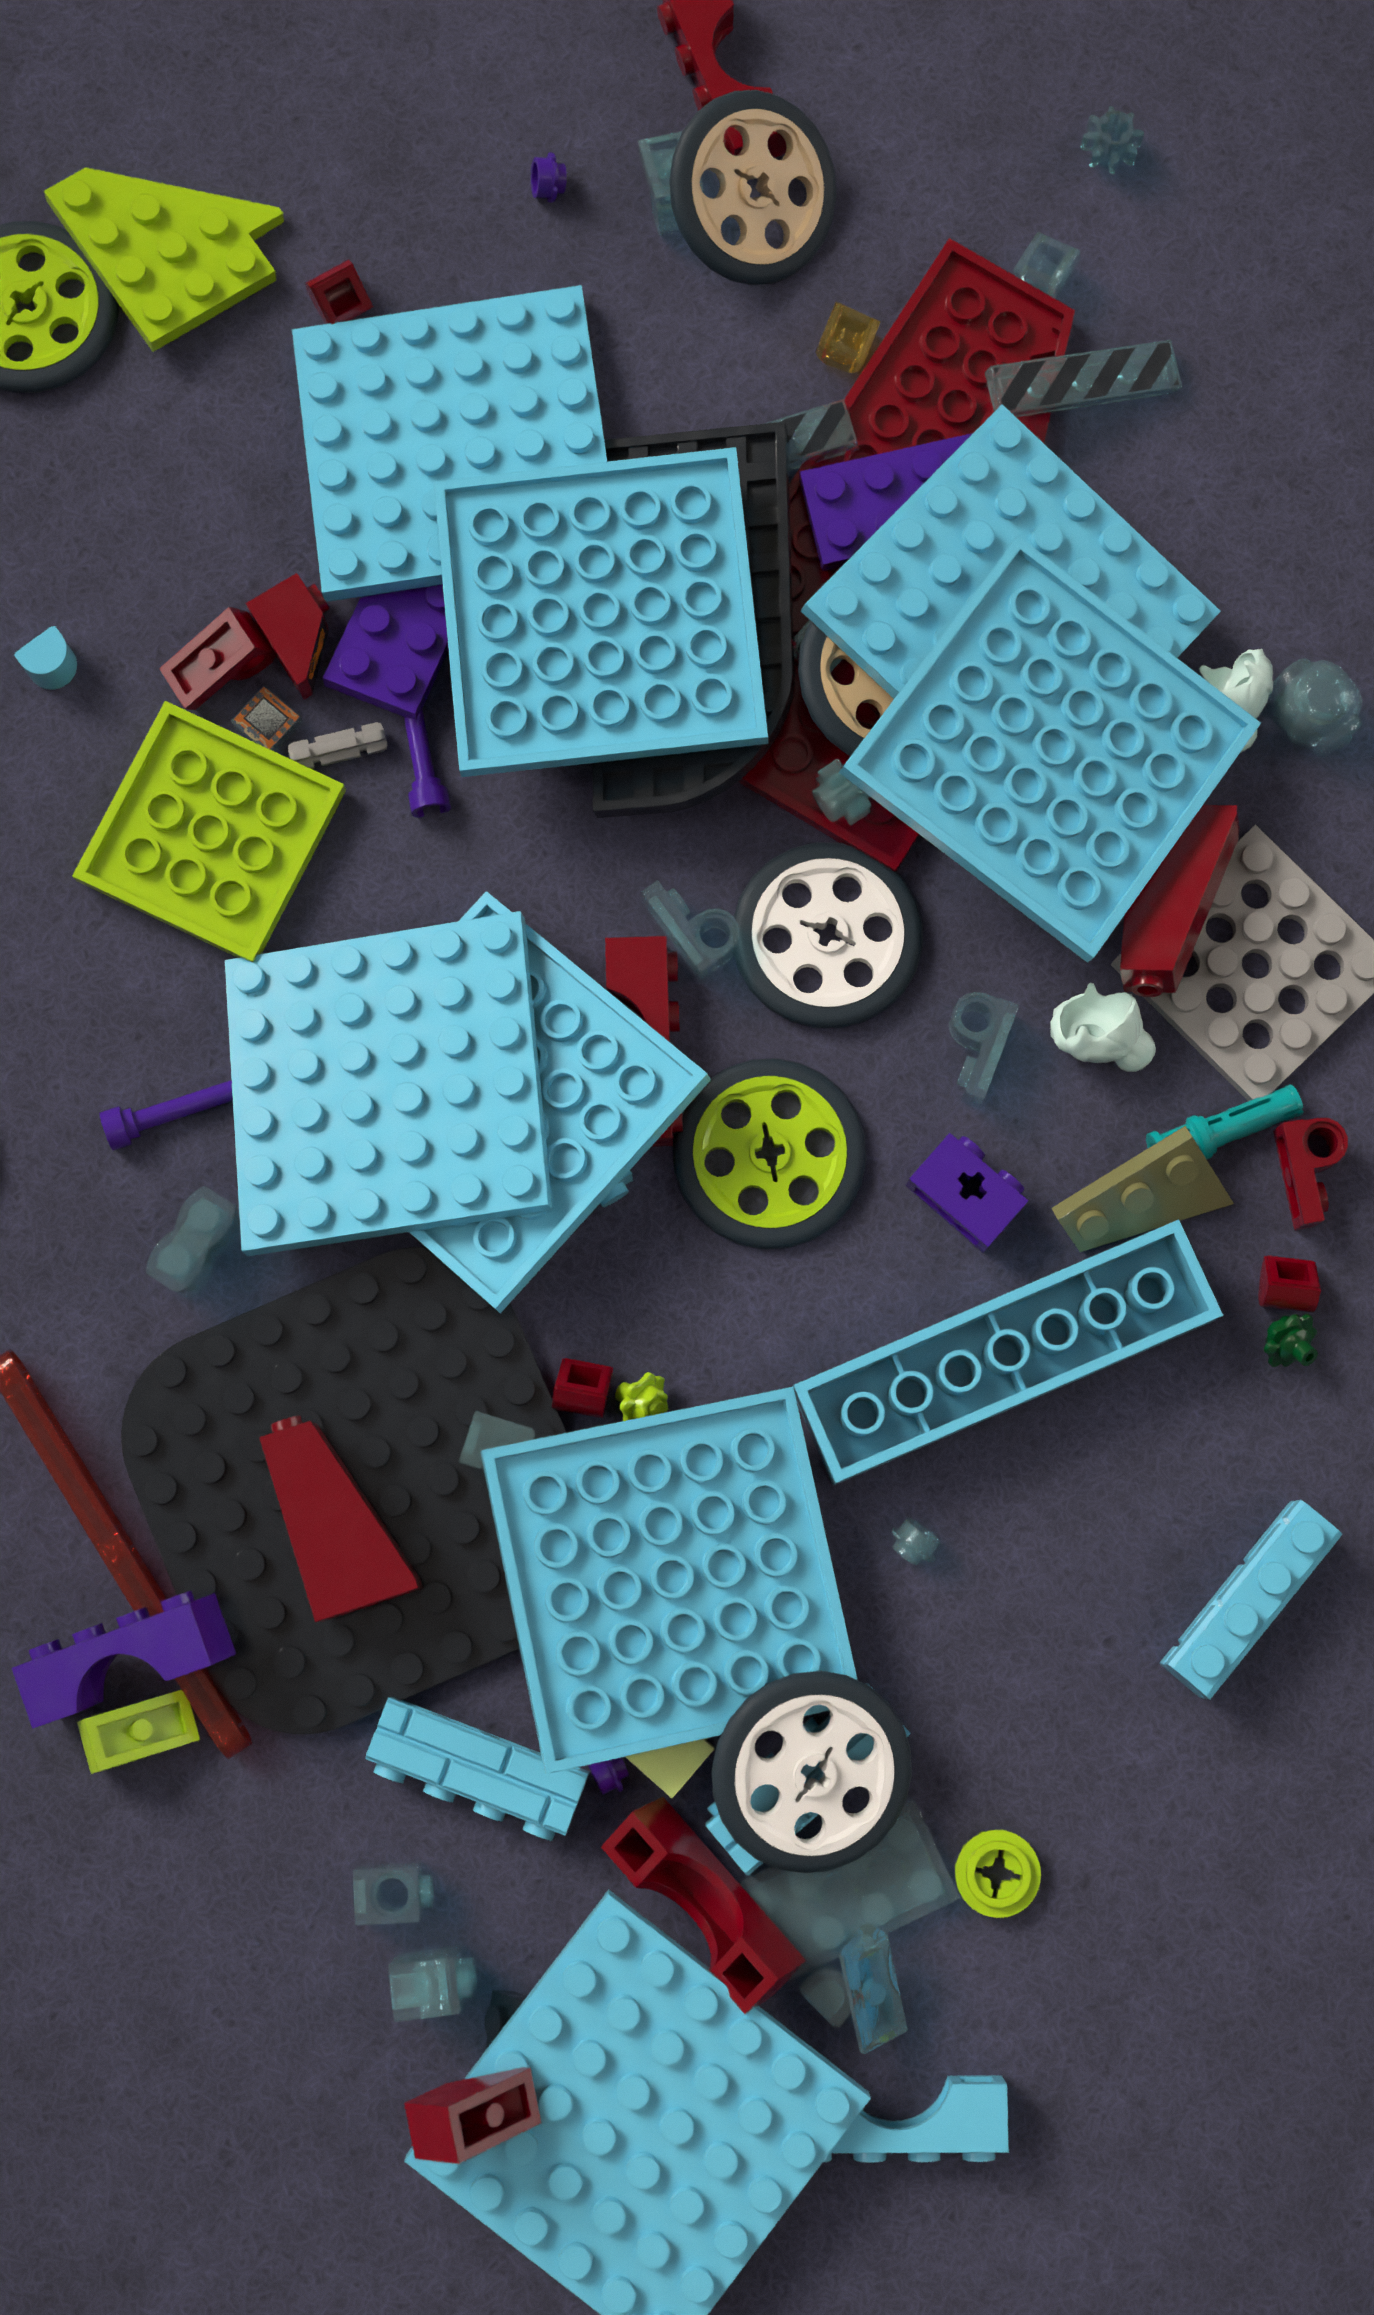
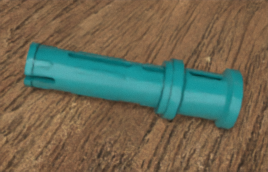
M1289 1084L1268 1095L1255 1098L1207 1118L1196 1115L1190 1116L1186 1119V1124L1159 1134L1157 1131H1152L1146 1135L1147 1148L1186 1126L1205 1158L1210 1159L1217 1152L1218 1147L1272 1127V1125L1303 1115V1103L1296 1088Z

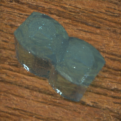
M206 1186L196 1190L181 1207L177 1216L175 1230L165 1235L151 1252L146 1274L186 1299L196 1295L209 1281L215 1267L216 1256L226 1251L240 1234L239 1208Z

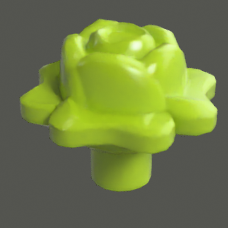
M647 1372L638 1382L632 1384L623 1382L618 1386L615 1398L621 1402L620 1410L623 1413V1421L657 1415L668 1411V1396L663 1390L665 1382L663 1377Z

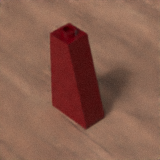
M1202 805L1125 913L1120 962L1124 992H1133L1142 997H1156L1162 993H1176L1239 839L1237 805Z
M300 1415L271 1424L272 1433L259 1438L315 1622H324L423 1589L420 1577L318 1424L312 1421L303 1423Z

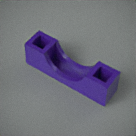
M192 1590L161 1601L163 1612L150 1616L146 1606L117 1617L116 1620L119 1628L106 1632L103 1623L73 1633L72 1637L75 1642L73 1645L62 1648L60 1640L56 1639L29 1649L31 1660L11 1669L32 1729L76 1714L104 1701L105 1677L109 1666L118 1654L132 1655L144 1660L165 1681L211 1666L235 1655L236 1651L215 1593L195 1600Z

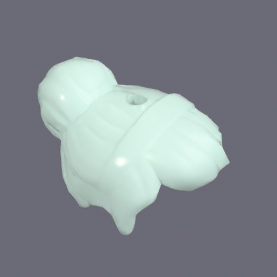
M1263 649L1247 650L1236 659L1233 669L1227 667L1211 669L1204 665L1199 667V671L1206 681L1257 719L1273 689V665L1264 655ZM1257 730L1241 752L1252 746L1257 737Z
M1089 983L1085 993L1074 996L1053 1009L1051 1037L1059 1049L1071 1054L1082 1062L1108 1063L1115 1061L1120 1069L1127 1072H1136L1146 1067L1155 1055L1156 1047L1153 1038L1143 1029L1140 1009L1132 994L1118 992L1104 996L1097 992L1094 983Z

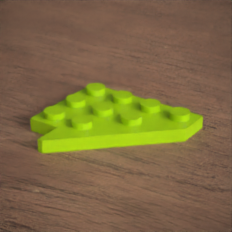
M86 167L44 190L46 202L152 352L276 281L274 268L254 240L284 222L283 212L279 207Z

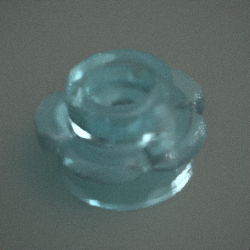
M907 1517L900 1527L892 1528L891 1533L896 1539L892 1547L904 1559L914 1565H918L922 1559L926 1562H933L935 1560L933 1553L941 1542L921 1523Z

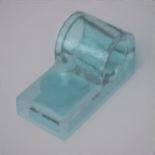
M682 131L638 140L639 155L649 185L652 211L659 236L680 232L671 206L669 180L673 154ZM700 178V187L704 194V187Z
M657 880L641 891L642 904L700 983L715 974L718 969L735 956L734 953L739 943V926L736 919L728 911L720 908L708 909L688 921L685 916L690 913V910L674 888L667 892ZM719 928L727 933L729 940L721 947L712 948L702 941L701 936L706 930Z
M973 992L961 997L954 1006L948 1025L951 1037L960 1046L978 1053L977 1058L967 1055L956 1083L965 1087L961 1098L962 1102L978 1108L983 1103L1019 1004L1003 998L999 999L986 993ZM967 1011H978L986 1018L988 1027L979 1032L970 1031L962 1023L961 1015Z

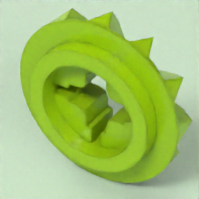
M1003 1829L980 1832L963 1845L955 1864V1878L958 1891L972 1909L985 1916L1004 1918L1021 1912L1033 1901L1040 1886L1041 1869L1035 1851L1023 1838ZM999 1850H1002L1001 1857L1004 1859V1867L1012 1870L1014 1874H1019L1020 1879L1002 1880L1000 1888L996 1890V1897H993L991 1879L983 1876L981 1872H976L975 1868L993 1866L995 1858H998Z

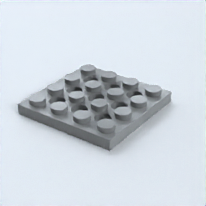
M1255 825L1236 844L1192 952V956L1197 962L1196 973L1190 977H1182L1176 993H1162L1156 997L1144 998L1247 1101L1272 1093L1374 993V940ZM1247 884H1258L1263 887L1268 895L1267 905L1259 909L1247 906L1241 897L1242 887ZM1212 918H1223L1228 921L1233 930L1231 940L1218 943L1210 939L1206 933L1207 921ZM1284 919H1293L1299 922L1304 930L1303 941L1298 944L1284 942L1278 935V923ZM1249 953L1262 955L1269 965L1267 976L1259 979L1248 976L1242 968L1243 957ZM1120 954L1112 962L1111 966L1121 975ZM1322 954L1333 956L1340 965L1339 977L1334 980L1321 978L1314 969L1315 958ZM1214 987L1228 990L1233 997L1232 1010L1226 1013L1213 1011L1206 1001L1208 990ZM1289 988L1299 991L1305 1000L1303 1012L1300 1014L1286 1013L1279 1005L1278 997L1280 991ZM1250 1023L1263 1025L1268 1030L1270 1036L1268 1046L1263 1049H1254L1248 1046L1243 1039L1245 1025Z

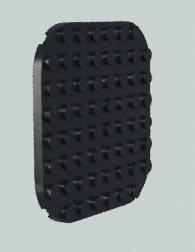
M426 1247L401 1248L377 1255L185 1338L162 1352L143 1371L129 1395L124 1410L121 1430L124 1463L176 1594L179 1595L192 1590L195 1600L212 1593L216 1595L236 1654L208 1666L206 1669L220 1694L240 1714L258 1725L283 1733L305 1735L331 1731L384 1709L389 1697L399 1700L407 1699L520 1648L480 1452L485 1449L567 1432L558 1411L552 1409V1397L511 1303L499 1313ZM299 1415L303 1423L312 1421L318 1424L420 1577L423 1589L324 1622H315L259 1438L272 1433L271 1424Z

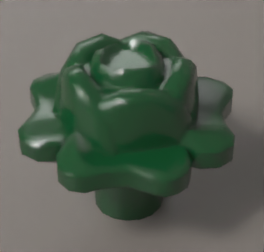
M1297 1314L1283 1316L1280 1320L1273 1322L1269 1326L1267 1337L1265 1338L1267 1344L1263 1350L1269 1355L1268 1363L1270 1366L1277 1367L1281 1364L1284 1367H1288L1294 1360H1297L1303 1366H1309L1316 1360L1318 1351L1311 1345V1341L1316 1336L1317 1330L1312 1326V1316L1309 1314L1301 1317Z

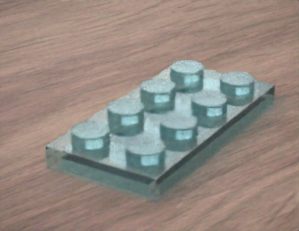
M914 1798L906 1801L895 1825L880 1843L854 1862L831 1871L805 1874L779 1870L769 1866L738 1881L807 1960L788 1981L840 1957V1953L850 1942L854 1941L863 1946L960 1899ZM851 1947V1948H849V1949L846 1951V1953H847L849 1950L851 1951V1949H856V1947Z

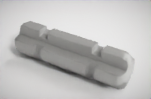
M375 722L362 725V731L355 732L354 728L317 736L314 743H309L308 739L292 742L288 745V752L291 760L313 769L315 768L314 763L320 761L321 765L325 766L361 757L360 752L366 750L368 755L383 752L387 749V739L382 724Z

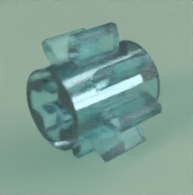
M1109 106L1108 112L1102 115L1101 118L1095 115L1089 117L1086 128L1088 133L1083 134L1080 149L1091 151V168L1100 165L1109 168L1110 173L1115 174L1116 167L1123 163V161L1131 166L1135 163L1138 153L1136 148L1141 146L1144 131L1134 130L1132 122L1134 114L1132 112L1125 114L1121 111H1115L1113 106Z
M836 759L817 772L819 777L816 779L820 786L812 790V794L819 808L831 822H835L844 816L849 825H852L870 813L869 808L872 806L868 800L870 796L839 773L843 765Z

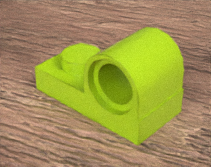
M186 1688L77 1722L91 1774L200 1740Z

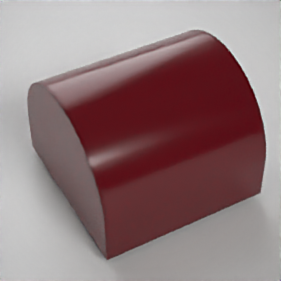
M350 260L342 262L305 283L309 296L325 324L331 323L332 325L336 322L349 321L373 308L361 279Z
M1270 1255L1264 1256L1260 1272L1259 1305L1262 1307L1315 1312L1321 1293L1316 1262Z
M563 1358L554 1387L552 1409L603 1419L614 1367Z

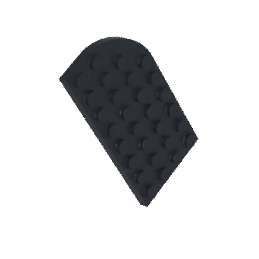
M785 422L604 440L608 462L736 447L768 744L592 763L593 812L597 818L670 813L706 802L726 791L751 771L768 752L780 733L793 700L795 686L788 436Z

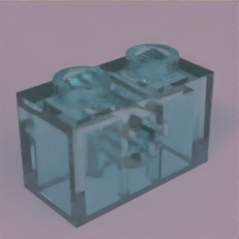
M463 1944L400 1952L388 1965L394 2022L460 2014L469 1998L473 1997V1990H477L474 1957L465 1958Z

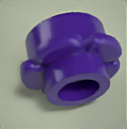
M549 152L547 157H534L532 161L531 190L534 198H547L548 202L553 203L556 200L557 194H564L567 175L565 164L557 163L555 154Z
M622 1757L588 1765L602 1795L616 1788L619 1793L623 1791V1785L620 1780L628 1777L629 1773Z

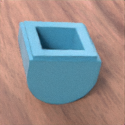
M55 626L45 630L16 651L14 655L32 681L45 689H58L67 685L73 679L77 670L76 656Z

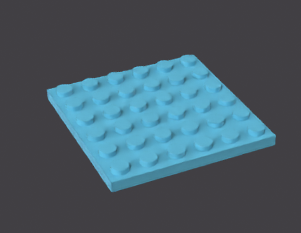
M582 285L336 322L332 325L330 323L292 329L321 589L326 602L443 584L434 481L608 462Z
M1003 404L805 603L801 610L805 616L893 699H895L1017 536L1029 543L1176 658L1180 656L1221 611Z
M736 447L434 481L458 762L462 777L768 744Z
M1017 536L839 773L1075 954L1089 962L1098 953L1261 722L1029 543Z
M486 891L459 921L511 913V911ZM527 924L526 934L553 1210L409 1232L499 1313L509 1305L711 1081L709 1075Z
M521 911L259 954L254 962L244 958L225 960L241 1250L247 1256L553 1210L526 923Z
M793 1387L485 1449L480 1452L545 1774L722 1735L728 1720L748 1697L768 1683L794 1673L826 1671L844 1674L857 1680ZM816 1705L809 1708L804 1716L829 1711V1709L823 1705Z
M608 1890L464 2078L469 2079L521 2067L531 2068L541 2124L460 2164L415 2159L413 2147L406 2154L404 2162L600 2315H708L871 2097L869 2091L761 2007H754L745 2015L729 1997L728 1987L709 1971L707 1965Z

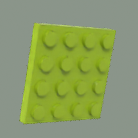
M165 701L72 877L89 888L237 958H244L254 962L256 956L264 951L342 800L346 788L341 782Z

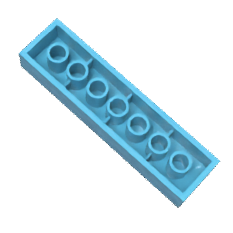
M1176 1220L793 1385L799 1409L834 1486L1209 1324L1222 1317L1223 1314L1180 1221Z

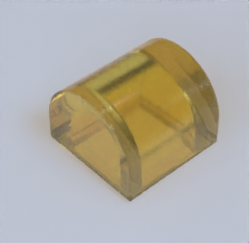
M836 301L815 350L817 357L824 364L848 373L860 371L865 363L880 321Z

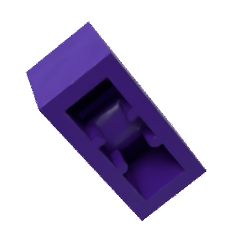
M949 1133L909 1178L906 1187L984 1253L1029 1200L1022 1195L1025 1189L1015 1177L1002 1169L997 1174L982 1161L985 1153L973 1141L965 1136L958 1140ZM960 1179L965 1184L970 1183L973 1179L980 1184L977 1194L982 1199L980 1200L974 1195L970 1196L967 1200L962 1198L959 1193L963 1185L958 1180Z

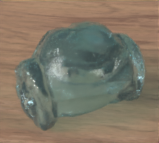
M1301 658L1285 668L1273 681L1272 693L1268 697V700L1272 703L1273 722L1279 729L1286 732L1287 738L1293 746L1310 749L1317 757L1324 759L1348 744L1352 740V734L1363 724L1359 717L1362 708L1360 690L1340 666L1326 660L1312 662L1309 658Z

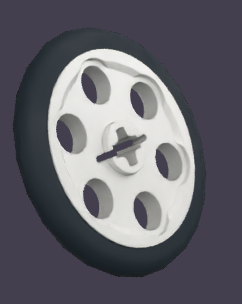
M815 842L787 850L769 860L752 876L739 897L733 917L732 948L738 970L747 986L768 1009L791 1022L813 1028H843L863 1023L882 1013L905 992L917 971L923 949V923L914 895L905 880L897 872L892 871L852 846L843 843ZM843 877L855 879L861 886L862 893L859 898L853 902H843L837 899L832 887L838 879ZM792 883H801L809 888L812 898L806 906L793 908L785 903L782 897L783 890ZM874 916L887 919L892 927L891 936L881 942L870 940L863 930L865 921ZM828 923L835 925V935L842 938V940L839 942L831 940L828 946L819 944L820 935L814 932L813 929L824 930ZM773 928H782L790 934L792 944L783 953H772L763 944L762 939L765 933ZM858 961L866 963L872 971V981L864 987L851 986L844 978V969L848 964ZM801 968H814L820 973L823 983L817 991L803 993L796 988L793 976Z
M826 1671L794 1673L768 1683L748 1697L728 1720L717 1743L712 1766L713 1797L721 1821L734 1841L756 1860L779 1870L804 1874L831 1871L856 1861L876 1847L895 1825L906 1803L912 1776L911 1748L904 1726L889 1702L867 1684L844 1674ZM816 1705L826 1706L830 1710V1721L826 1728L815 1733L806 1731L803 1727V1717L806 1711ZM766 1731L779 1732L783 1738L781 1750L771 1758H762L755 1752L757 1738ZM859 1733L871 1735L874 1745L870 1755L862 1760L850 1759L846 1752L849 1740ZM820 1761L819 1767L824 1772L823 1777L819 1781L815 1778H810L804 1784L806 1777L801 1772L805 1764L814 1767ZM765 1784L777 1787L779 1796L774 1807L764 1812L752 1808L750 1801L755 1789ZM860 1786L868 1789L869 1802L862 1811L858 1813L844 1811L842 1800L849 1789ZM808 1812L818 1813L822 1817V1826L818 1834L809 1839H802L796 1836L794 1827L798 1818Z

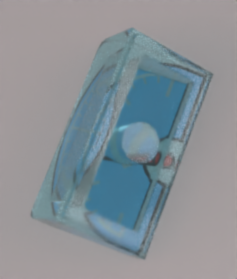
M865 1923L857 1929L839 1953L859 2050L863 2054L908 2031L888 1934L869 1923Z

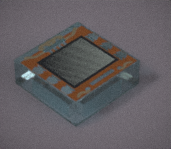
M263 686L230 722L248 740L276 752L303 723V720L299 714L267 687Z

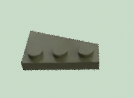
M1186 1126L1055 1205L1052 1207V1210L1079 1252H1083L1165 1226L1176 1220L1181 1221L1234 1203Z

